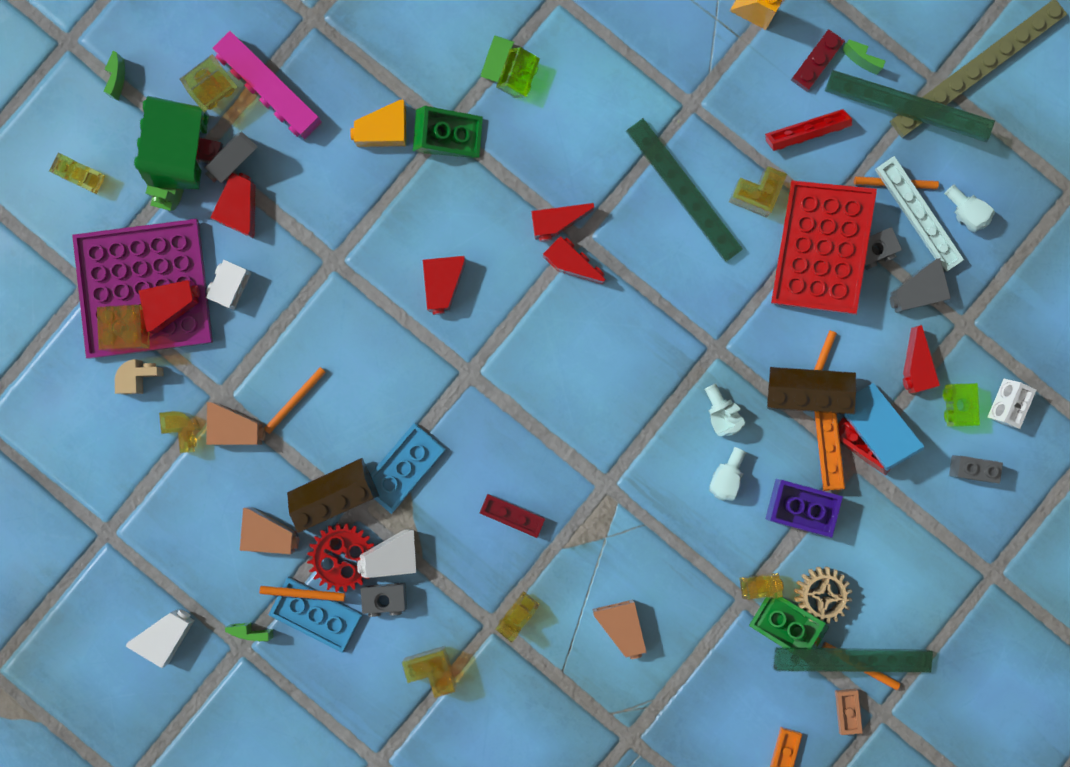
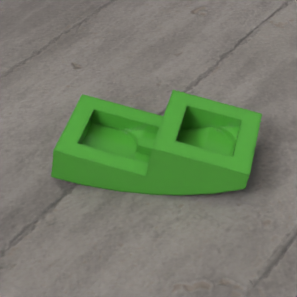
M494 35L481 77L501 83L514 41Z
M849 39L843 46L842 51L855 64L877 75L883 69L885 60L866 54L869 46Z
M113 51L104 69L111 76L103 92L118 101L125 80L124 58Z
M251 622L230 624L225 627V632L245 640L270 641L273 638V629L252 631Z

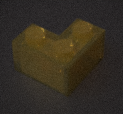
M767 166L758 184L740 177L728 202L768 217L772 213L787 174Z
M445 646L403 659L402 665L407 683L428 677L434 698L455 692L457 685Z

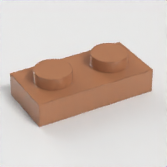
M836 690L835 698L839 733L841 735L861 734L862 724L858 690Z

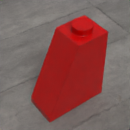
M231 173L210 218L250 238H254L256 186L250 181L251 177L243 173H239V175Z
M465 256L423 260L427 310L432 312L433 315L445 314V310H450L466 264Z
M190 280L138 290L147 332L159 333L199 303L198 297H200L198 285Z

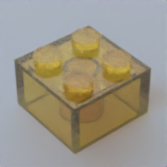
M213 54L180 78L188 94L203 112L216 107L221 99L232 95L237 88V85Z
M142 305L97 307L99 350L110 352L150 349L149 332L146 330Z

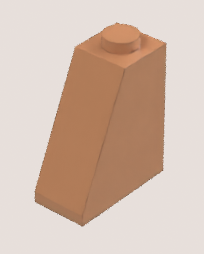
M207 402L206 445H262V440H265L266 435L265 428H262V423L221 404Z
M253 507L243 508L240 551L292 554L295 552V549H298L299 537L296 536L297 531Z
M633 599L592 609L594 617L625 657L637 659L642 657L643 653H646Z

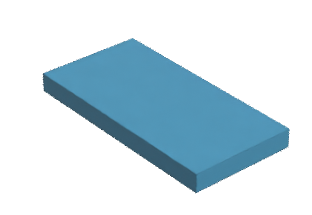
M874 383L856 393L855 414H844V416L886 471L924 450L923 444Z
M414 423L370 474L380 495L374 499L392 514L444 454L446 449Z
M287 577L283 588L315 590L291 577ZM278 596L268 614L341 653H344L363 616L362 613L338 601Z

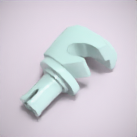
M955 184L944 193L957 206V210L954 213L957 215L958 222L960 224L964 223L969 231L976 232L982 230L991 223L995 211L985 201L976 198L974 195L966 197Z
M716 383L705 388L704 390L713 405L708 411L715 433L718 436H730L738 433L745 425L744 419L738 414V411L741 410L740 407L733 403L731 399L728 401L724 400Z
M734 447L728 463L720 464L714 472L709 485V491L715 498L723 501H733L736 498L743 476L739 467L746 455L745 451Z

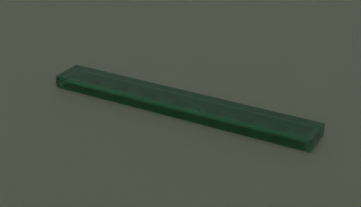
M832 70L825 88L826 92L984 142L989 140L995 120Z
M644 118L628 128L626 133L726 263L742 251V247Z
M775 647L773 669L776 671L931 672L933 651L929 649Z

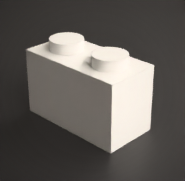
M223 260L216 268L214 281L207 287L206 298L235 310L251 272Z

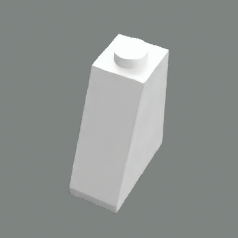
M405 529L361 554L360 560L357 562L358 572L361 573V576L372 578L416 573L414 530Z
M175 610L129 641L126 647L163 668L169 664L195 620L190 618L188 612Z

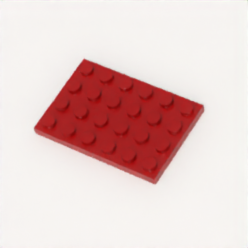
M791 180L771 300L772 304L857 315L877 189Z

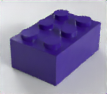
M775 479L765 519L832 538L843 496Z

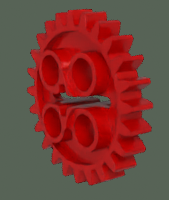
M337 523L335 530L330 525L328 526V533L321 530L322 537H314L317 544L311 543L309 545L314 549V551L307 553V555L313 557L307 563L314 566L309 572L316 571L317 574L313 579L321 578L320 586L325 582L328 583L327 590L333 585L336 592L339 591L340 587H343L344 592H347L349 585L353 590L356 589V582L361 586L363 585L361 573L358 572L356 565L346 560L340 563L338 562V557L324 552L325 549L338 555L344 552L346 553V558L358 562L360 556L353 557L350 554L351 547H360L363 554L370 550L374 543L368 544L367 541L370 536L363 538L364 530L357 533L356 525L351 530L348 523L345 524L344 529H341L339 523ZM333 538H339L342 541L340 549L332 548L331 540ZM324 558H331L334 565L331 569H326L322 565ZM344 566L352 567L353 575L350 577L344 576L342 568Z

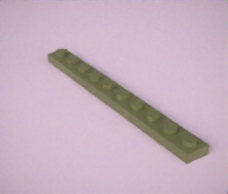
M1057 0L1050 1L890 121L891 125L903 138L1067 15L1066 11Z

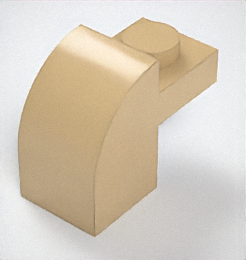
M137 359L123 363L115 375V394H143V377L164 376L163 368L156 367V363L142 364V360Z

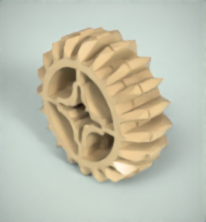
M818 566L816 567V573L809 569L808 573L810 576L802 574L804 582L797 581L801 588L794 589L795 593L800 594V596L794 598L796 602H801L797 606L821 621L824 619L826 624H830L831 618L837 622V615L839 614L844 617L845 613L842 610L850 609L846 602H852V598L847 597L848 594L852 593V590L845 589L850 583L843 581L845 576L843 574L838 575L836 569L830 572V568L825 566L822 571L821 567ZM822 579L819 581L817 588L809 589L814 582ZM829 579L836 584L838 594L831 592ZM824 592H825V593H827V594L830 595V596H826V597L820 598V597L817 596L816 594H819V595H820V594H824ZM808 596L815 598L816 606H818L817 611L811 608ZM836 601V604L831 609L825 611L829 603Z

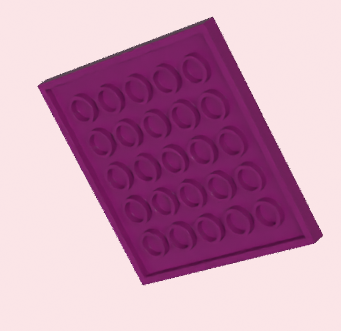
M198 219L72 235L87 359L213 343L208 298H206L207 287ZM190 280L198 285L200 297H198L199 303L159 333L147 332L138 290Z

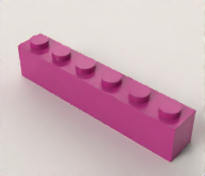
M231 31L213 47V50L217 53L215 58L223 66L228 64L232 68L230 73L237 80L242 78L246 82L244 86L252 94L256 92L261 97L259 101L267 109L271 106L276 111L274 116L281 123L286 121L290 125L288 129L296 137L300 135L305 140L322 123L319 117Z

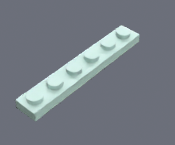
M895 156L875 168V171L933 257L941 259L943 271L947 272L964 260Z

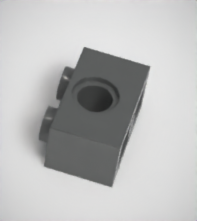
M892 227L869 237L865 262L866 270L877 266V261L881 259L887 262L896 258V253L902 250ZM872 246L878 247L879 255H875L872 252Z
M952 455L949 476L1000 484L1003 462Z
M406 583L364 585L361 587L362 614H368V617L381 616L382 612H389V615H401L402 611L407 609ZM381 595H386L389 598L390 602L388 605L380 603L379 597Z

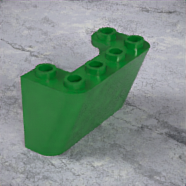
M147 96L146 100L143 101L144 116L140 120L141 135L137 139L138 155L134 158L135 169H138L141 178L148 186L156 188L199 189L202 170L196 161L200 130L202 134H207L209 119L207 110L200 106Z

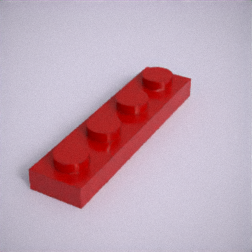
M844 109L766 133V142L773 151L781 150L785 147L852 126V118Z

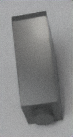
M242 131L238 132L204 167L207 170L205 175L214 183L217 180L222 183L257 146Z
M940 258L927 263L890 293V305L895 310V313L951 299Z

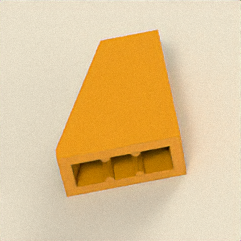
M735 0L730 12L766 30L782 0Z
M398 100L355 120L354 128H351L350 131L351 140H354L357 147L407 146L405 101Z

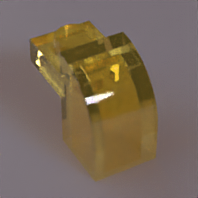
M61 153L57 154L49 172L94 194L98 193L105 178V175Z
M171 411L159 413L161 434L178 433L180 453L195 452L194 447L197 446L196 436L193 435V431L201 430L197 419L186 412Z
M779 573L739 577L743 599L783 597V582L780 579Z
M523 591L502 616L495 630L512 643L523 626L534 615L540 604Z

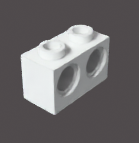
M1003 379L988 418L1020 429L1036 389L1021 382Z

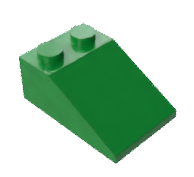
M423 106L416 110L413 151L433 155L479 158L483 116Z
M771 590L749 624V627L806 663L809 662L829 629L826 623Z

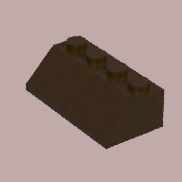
M770 367L767 409L855 414V372Z
M363 458L287 492L289 515L297 533L380 496Z

